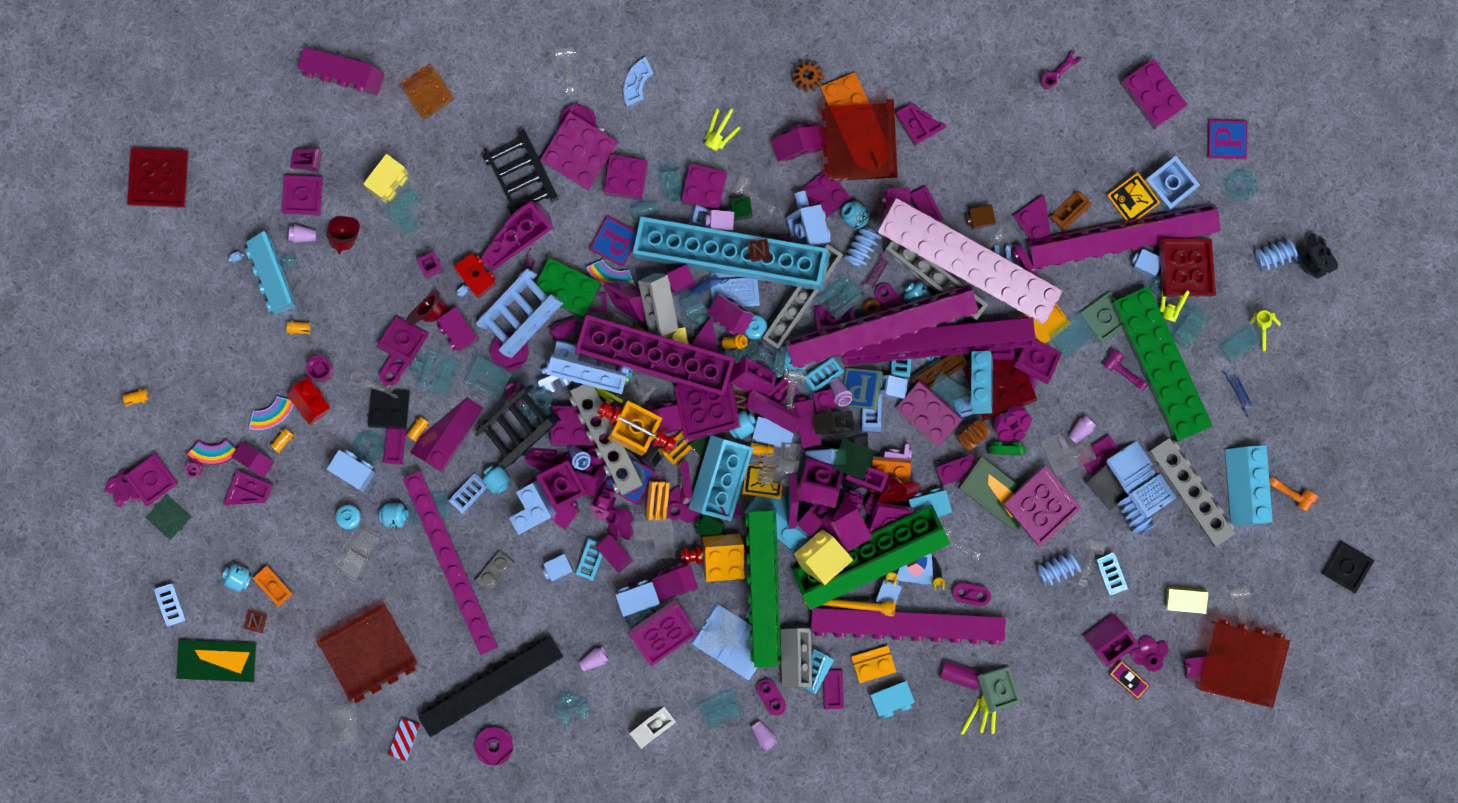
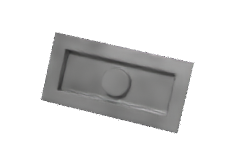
M499 551L475 581L491 593L514 565V562Z

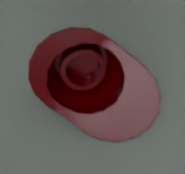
M338 216L332 219L326 233L330 246L336 249L338 254L351 249L358 236L360 224L353 217Z
M438 290L432 291L408 315L406 323L413 325L420 320L435 322L448 310V306L439 298L440 292Z
M896 476L887 478L883 492H879L878 502L892 504L909 499L920 491L921 486L918 482L905 483Z

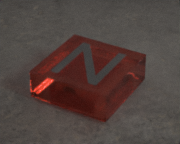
M768 239L748 242L751 262L771 259Z
M734 391L738 412H747L746 405L749 394Z
M248 610L243 629L263 633L268 615Z

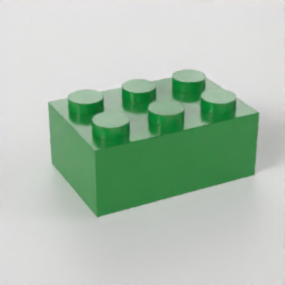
M550 258L536 283L547 297L553 295L563 302L560 308L583 319L588 315L602 286L601 282Z

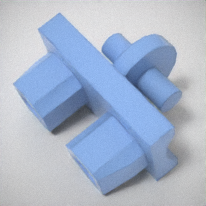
M549 360L546 361L547 367L541 369L543 374H546L548 371ZM545 375L537 379L539 386H542L544 391L549 394L556 390L553 381L558 379V377ZM560 378L563 387L572 384V381Z

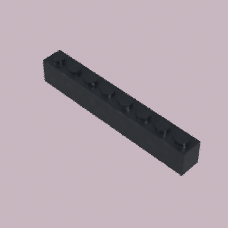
M544 636L537 641V646L532 649L530 646L520 651L521 655L517 658L512 656L503 661L504 666L499 669L497 666L487 671L488 675L484 678L479 676L470 681L471 686L466 689L462 686L454 691L455 695L448 699L446 696L437 701L438 706L433 709L429 706L420 712L421 716L418 719L429 737L435 736L562 659L564 656L553 638Z

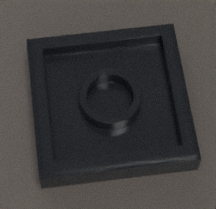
M1340 541L1322 575L1356 594L1375 560Z

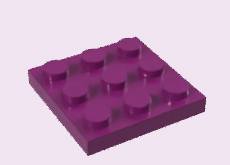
M569 112L540 161L589 191L617 146L618 141L572 112Z
M730 379L724 398L683 385L674 386L684 440L686 442L741 428L733 384L730 383Z
M1046 465L1038 469L1002 503L1039 547L1081 509L1080 505Z
M675 599L627 632L650 666H653L698 634Z

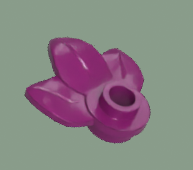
M130 470L120 471L117 477L110 479L105 486V493L113 494L114 502L118 507L124 506L130 498L141 502V499L129 483L123 482V476L130 472Z
M680 486L671 491L666 515L670 520L681 519L686 523H691L701 517L698 512L688 509L690 502L689 504H682ZM673 507L679 510L675 515L671 513Z
M612 508L609 516L606 518L609 524L607 532L616 541L619 537L631 540L633 529L630 523L634 520L632 513L628 510Z
M1143 635L1140 640V648L1132 649L1129 652L1130 657L1137 665H1144L1148 671H1159L1163 666V659L1168 654V645L1166 641L1156 643L1152 637ZM1156 659L1157 663L1151 664L1150 660Z

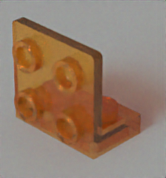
M428 64L399 84L423 120L454 100V97L431 64Z

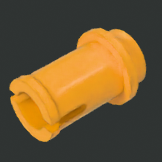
M287 321V333H290V335H293V333L310 335V322Z
M742 334L734 337H724V340H722L724 349H743L747 345V338Z
M142 388L139 391L123 395L126 407L139 402L145 403L146 400H149L146 389L142 390Z
M421 416L415 419V424L406 434L415 442L424 429H428L429 422Z
M287 428L281 429L280 435L270 444L278 453L281 452L290 440H293L294 434Z
M751 442L750 447L753 448V455L764 456L766 459L773 457L774 447L771 444L762 445Z

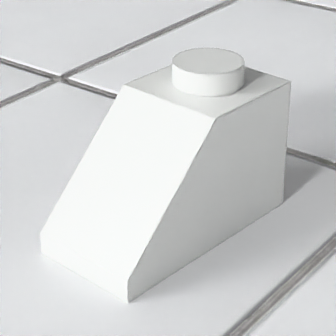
M663 707L629 734L642 749L676 723V721L666 708Z

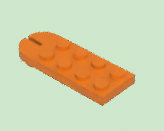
M851 73L821 86L822 94L855 165L861 169L874 172L875 165L869 154L871 152L876 159L878 169H880L888 159L889 146L856 73Z

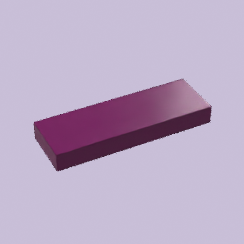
M754 390L749 393L746 408L793 434L798 431L802 416Z

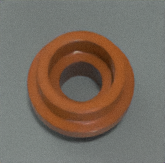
M868 299L864 302L862 311L865 316L881 312V304L875 299ZM870 305L875 306L874 312L868 310Z

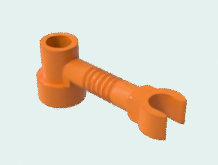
M1269 478V483L1272 487L1297 501V507L1305 512L1318 499L1317 495L1307 489L1300 495L1277 479Z

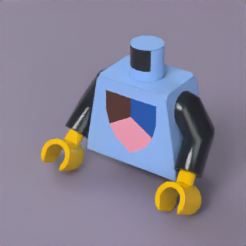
M928 554L888 573L885 579V584H887L888 580H892L894 582L893 586L896 585L897 581L933 585L934 591H936L937 585L942 586V590L945 589L942 569L932 554Z

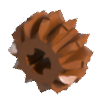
M808 60V65L801 61V67L795 66L797 72L792 73V77L797 78L793 81V84H799L798 90H801L804 86L805 93H808L809 87L815 92V85L821 87L822 83L820 81L824 80V76L820 75L823 73V69H817L818 63L811 66V60ZM808 72L809 75H813L811 80L804 78L805 73Z
M977 419L964 429L957 439L966 450H972L990 434V429L985 422Z

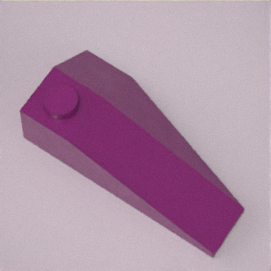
M532 201L527 202L512 214L481 255V259L492 271L552 230L551 217L540 204Z
M466 398L425 432L410 453L443 473L480 415L483 407Z
M532 448L526 456L525 462L542 472L568 460L588 496L596 497L606 477V472L603 468L606 464L594 465L590 463L589 467L584 470L576 469L572 464L569 451L565 454H558L555 449Z

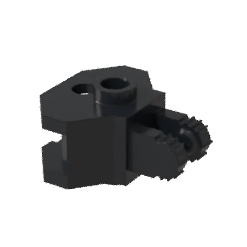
M1311 233L1307 238V248L1303 249L1304 252L1297 255L1299 265L1305 273L1319 279L1325 276L1326 272L1331 273L1337 270L1338 262L1332 255L1331 249L1327 247L1326 240L1324 238L1318 239L1317 234Z

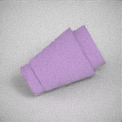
M295 224L294 226H289L288 241H293V243L315 241L316 230Z
M838 378L832 379L829 385L832 389L835 403L840 407L847 406L852 401V393Z
M1084 415L1083 418H1079L1068 436L1077 444L1093 432V428L1096 425Z
M602 646L600 648L596 647L580 660L579 664L583 671L606 664L609 657Z
M761 721L751 727L760 748L767 751L777 744L776 736Z

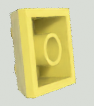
M823 529L794 553L800 567L823 585H826L853 561L837 540Z

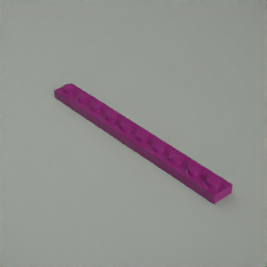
M421 471L403 478L479 654L482 655L498 648Z

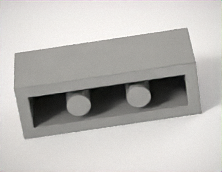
M654 273L639 280L648 333L663 337L677 330V317L668 275Z
M781 629L782 687H812L811 629Z

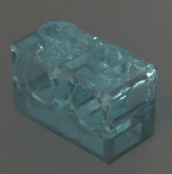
M698 293L680 301L681 308L691 326L695 324L698 327L706 322L708 312Z
M1196 306L1172 336L1174 342L1184 350H1187L1210 321L1211 317Z
M542 387L533 388L528 393L529 396L546 416L551 417L552 391ZM521 399L522 414L533 427L538 428L540 420L536 419V415L524 400Z

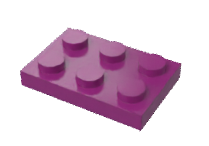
M922 380L916 384L905 399L895 408L937 447L964 419Z

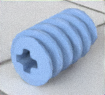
M865 226L863 227L864 229H859L858 231L861 236H855L857 242L851 243L854 249H848L847 252L850 256H844L845 261L859 269H862L860 265L867 266L864 258L871 259L867 254L868 252L874 253V249L871 246H878L875 239H882L877 232Z
M1285 239L1284 244L1281 241L1277 242V246L1271 244L1270 249L1265 246L1262 251L1261 249H1256L1255 251L1256 261L1262 273L1264 266L1268 271L1270 270V264L1277 268L1278 261L1282 266L1284 265V259L1291 263V257H1294L1298 261L1297 249L1289 239Z
M1130 497L1121 500L1117 504L1118 506H1124L1121 513H1128L1125 520H1132L1128 526L1136 527L1132 531L1133 534L1139 533L1140 535L1156 526V524H1149L1152 517L1144 518Z
M1066 552V558L1063 555H1059V562L1052 558V565L1045 561V568L1041 564L1037 566L1038 575L1045 588L1047 581L1051 586L1053 585L1054 578L1059 583L1061 575L1067 579L1068 572L1074 576L1075 569L1081 573L1077 560L1070 552Z

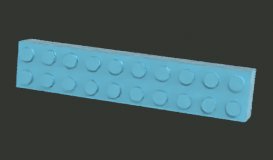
M640 217L633 249L636 259L681 267L687 264L688 268L819 291L823 290L830 256L827 248ZM762 242H764L766 256H763L755 247L756 257H754L752 244L754 243L763 252Z

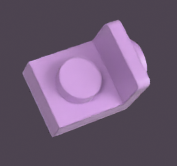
M906 443L904 454H900L899 450L889 449V452L885 451L884 457L911 460L912 449H909L910 444Z

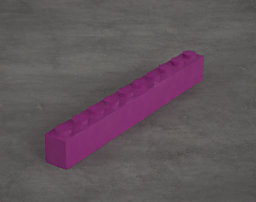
M1209 204L1030 240L1027 243L1033 267L1044 269L1049 265H1064L1068 261L1074 260L1079 262L1088 257L1099 258L1108 253L1119 254L1123 250H1138L1143 246H1158L1160 239H1194L1198 235H1213L1217 231H1221L1217 207L1215 204Z
M970 285L786 340V345L793 367L803 368L811 362H822L828 357L842 356L847 351H858L870 344L878 345L883 340H894L906 333H917L919 329L934 328L939 323H950L962 316L970 317L975 312H978V307L973 290Z
M1020 317L1013 320L1005 318L994 322L985 320L974 324L966 322L954 326L946 324L941 327L923 328L914 334L906 333L894 340H883L878 345L870 344L858 351H847L843 355L844 365L972 353V351L1035 347L1034 320L1029 317Z
M812 609L811 632H815V636H826V633H834V637H846V634H853V638H865V635H873V639H884V636H892V640H903L904 637H911V641H923V638H931L930 642H942L943 638L950 639V643H961V640L964 639L969 640L970 644H981V640L989 641L988 644L1000 645V641H1005L1006 618L895 612L894 616H885V614L879 611Z

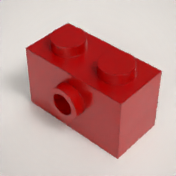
M471 253L456 264L454 269L477 299H479L496 286L494 282L496 278L490 270L486 272L482 267L485 264L478 255L475 257Z
M308 377L294 385L287 394L308 425L321 419L330 409L321 391L316 389Z

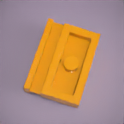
M889 646L851 657L859 684L896 673Z

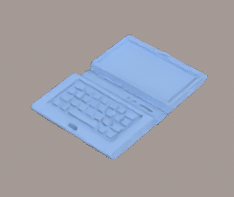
M710 273L711 276L716 274L719 278L733 277V275H727L722 273ZM729 279L723 284L718 283L711 288L712 304L717 294L730 296L743 307L760 306L758 280Z
M1137 441L1107 459L1109 467L1144 518H1148L1176 499V496L1162 475L1155 476L1154 469L1150 468L1153 465Z
M715 603L697 631L698 634L690 643L747 680L751 679L758 668H754V662L750 660V652L753 651V643H750V631H752L753 626Z

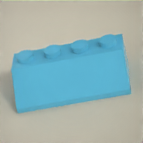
M263 231L246 242L248 247L245 248L248 258L253 259L254 265L252 269L255 276H259L261 283L258 285L262 294L266 293L268 300L265 303L268 311H272L277 315L297 306L271 238Z
M711 435L688 509L731 521L753 448ZM720 507H723L727 516L723 515Z
M1267 445L1225 449L1230 522L1233 526L1272 523Z
M782 494L781 499L757 496L744 512L745 515H748L749 511L753 508H776L777 540L793 553L798 551L821 530L819 528L810 537L798 525L795 529H789L787 498ZM798 508L797 523L806 514L800 508Z

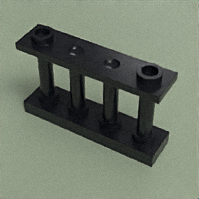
M524 129L517 132L519 138L512 144L489 154L487 148L483 149L485 155L482 157L487 166L491 165L510 203L507 207L511 216L517 209L529 201L537 203L545 198L546 200L550 198L553 203L559 200ZM519 148H525L527 155H525L524 159L499 171L497 170L493 162L494 160ZM527 165L534 166L536 172H533L534 175L506 188L502 177ZM535 182H542L544 186L542 192L514 204L510 194Z
M533 384L527 387L523 385L515 391L516 396L489 421L487 419L478 426L479 430L475 433L476 437L486 433L500 450L504 459L499 465L503 470L515 463L561 421L557 414L552 417L546 416L529 396L528 393L534 388ZM521 399L524 400L540 420L538 428L533 427L516 406ZM509 410L528 432V437L525 440L520 438L503 417ZM496 422L502 426L514 441L516 448L513 451L505 446L491 428Z

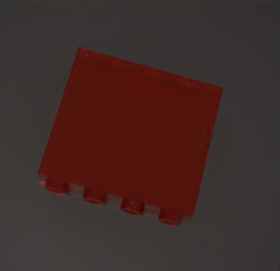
M886 99V103L828 106V102H826L825 109H821L822 121L826 120V127H822L823 139H827V145L823 146V155L828 160V164H824V175H828L829 181L898 178L894 99Z
M386 604L376 607L316 641L347 695L348 702L354 701L355 704L364 700L365 694L369 692L375 694L382 690L381 686L388 682L391 685L400 680L398 676L405 673L407 676L416 671L415 667L419 665Z
M1225 619L1212 620L1214 627L1200 681H1196L1195 688L1273 708L1290 640L1285 638V634L1274 632V635L1266 634L1267 630L1256 627L1254 631L1248 629L1249 626L1237 623V626L1230 625V621Z

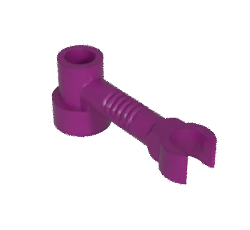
M1072 51L1068 59L1057 70L1043 75L1041 79L1042 88L1046 90L1053 88L1057 83V79L1073 64H1078L1082 57L1078 60H1073L1072 55L1076 51Z
M1112 348L1108 353L1109 357L1102 365L1109 371L1115 369L1143 392L1148 385L1120 364L1125 357Z

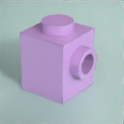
M710 210L705 214L704 226H707L706 228L728 232L733 231L734 212Z

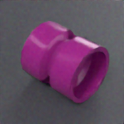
M316 355L311 357L306 364L307 374L314 381L324 383L332 378L334 368L326 357Z

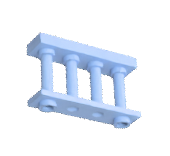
M529 269L519 274L518 279L487 312L480 316L476 323L478 327L483 329L489 327L503 343L499 351L510 358L524 346L563 304L556 296L550 295L547 297L533 281L537 273ZM527 286L542 301L536 310L520 295ZM514 300L529 315L523 324L507 309ZM501 313L516 329L510 338L494 322Z
M557 340L554 355L552 354L547 375L622 394L629 372L628 369L577 355L575 353L577 345Z

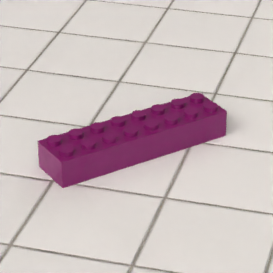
M589 315L585 317L575 350L577 355L723 398L735 362V358Z

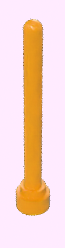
M833 599L820 605L881 611L885 616H894L896 608L895 601L889 600L879 604Z

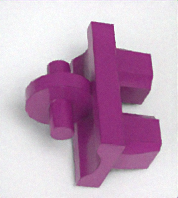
M605 485L602 492H598L590 508L595 518L603 520L609 516L617 499L613 497L614 488Z

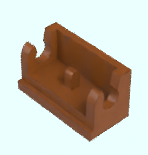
M1075 191L1049 218L1064 232L1092 203L1080 191Z

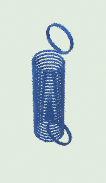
M713 275L704 280L703 283L706 285L700 289L697 287L701 283L690 288V292L696 291L693 294L695 296L687 300L686 303L692 299L694 300L703 290L707 291L717 285V277ZM725 278L726 281H724L723 279L718 283L723 284L727 282L729 278Z
M1224 372V375L1226 374V376H1227V378H1228V382L1230 381L1234 386H1235V384H1236L1239 388H1240V387L1242 388L1241 390H1242V392L1245 394V396H1246L1245 398L1247 399V401H1248L1249 404L1251 405L1252 403H1251V401L1248 399L1249 396H1248L1247 393L1244 391L1245 388H1244L1243 385L1239 382V381H1240L1239 377H1236V379L1238 380V381H1237L1238 384H1237L1235 381H1234V383H1233L1231 380H1229V377H1228L1227 373Z

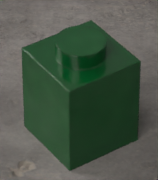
M750 196L731 199L734 221L752 219Z
M704 514L703 518H698L694 527L697 528L696 533L703 537L720 536L725 524Z

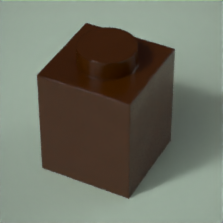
M992 204L969 209V215H966L967 224L972 226V230L996 224Z

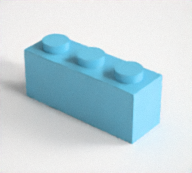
M972 351L971 407L973 414L992 413L993 360L991 351Z

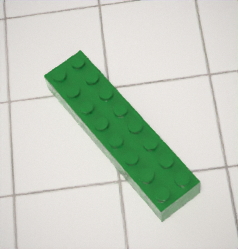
M1145 287L1114 301L1111 305L1123 327L1125 336L1173 440L1179 442L1212 427L1213 424L1150 287Z
M933 505L871 533V539L847 552L853 561L826 585H823L801 567L792 570L809 609L812 610L950 545L951 543Z
M753 508L746 515V527H749V534L746 535V544L750 546V552L747 554V565H751V571L748 573V585H751L748 602L752 604V610L749 612V623L753 624V629L750 631V643H753L750 660L754 662V668L778 667L781 663L777 514L776 508Z

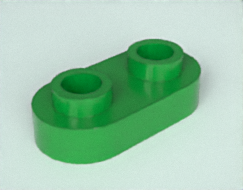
M992 442V446H988V454L1023 456L1026 455V447H1023V443H1011V446H1003L1002 442Z

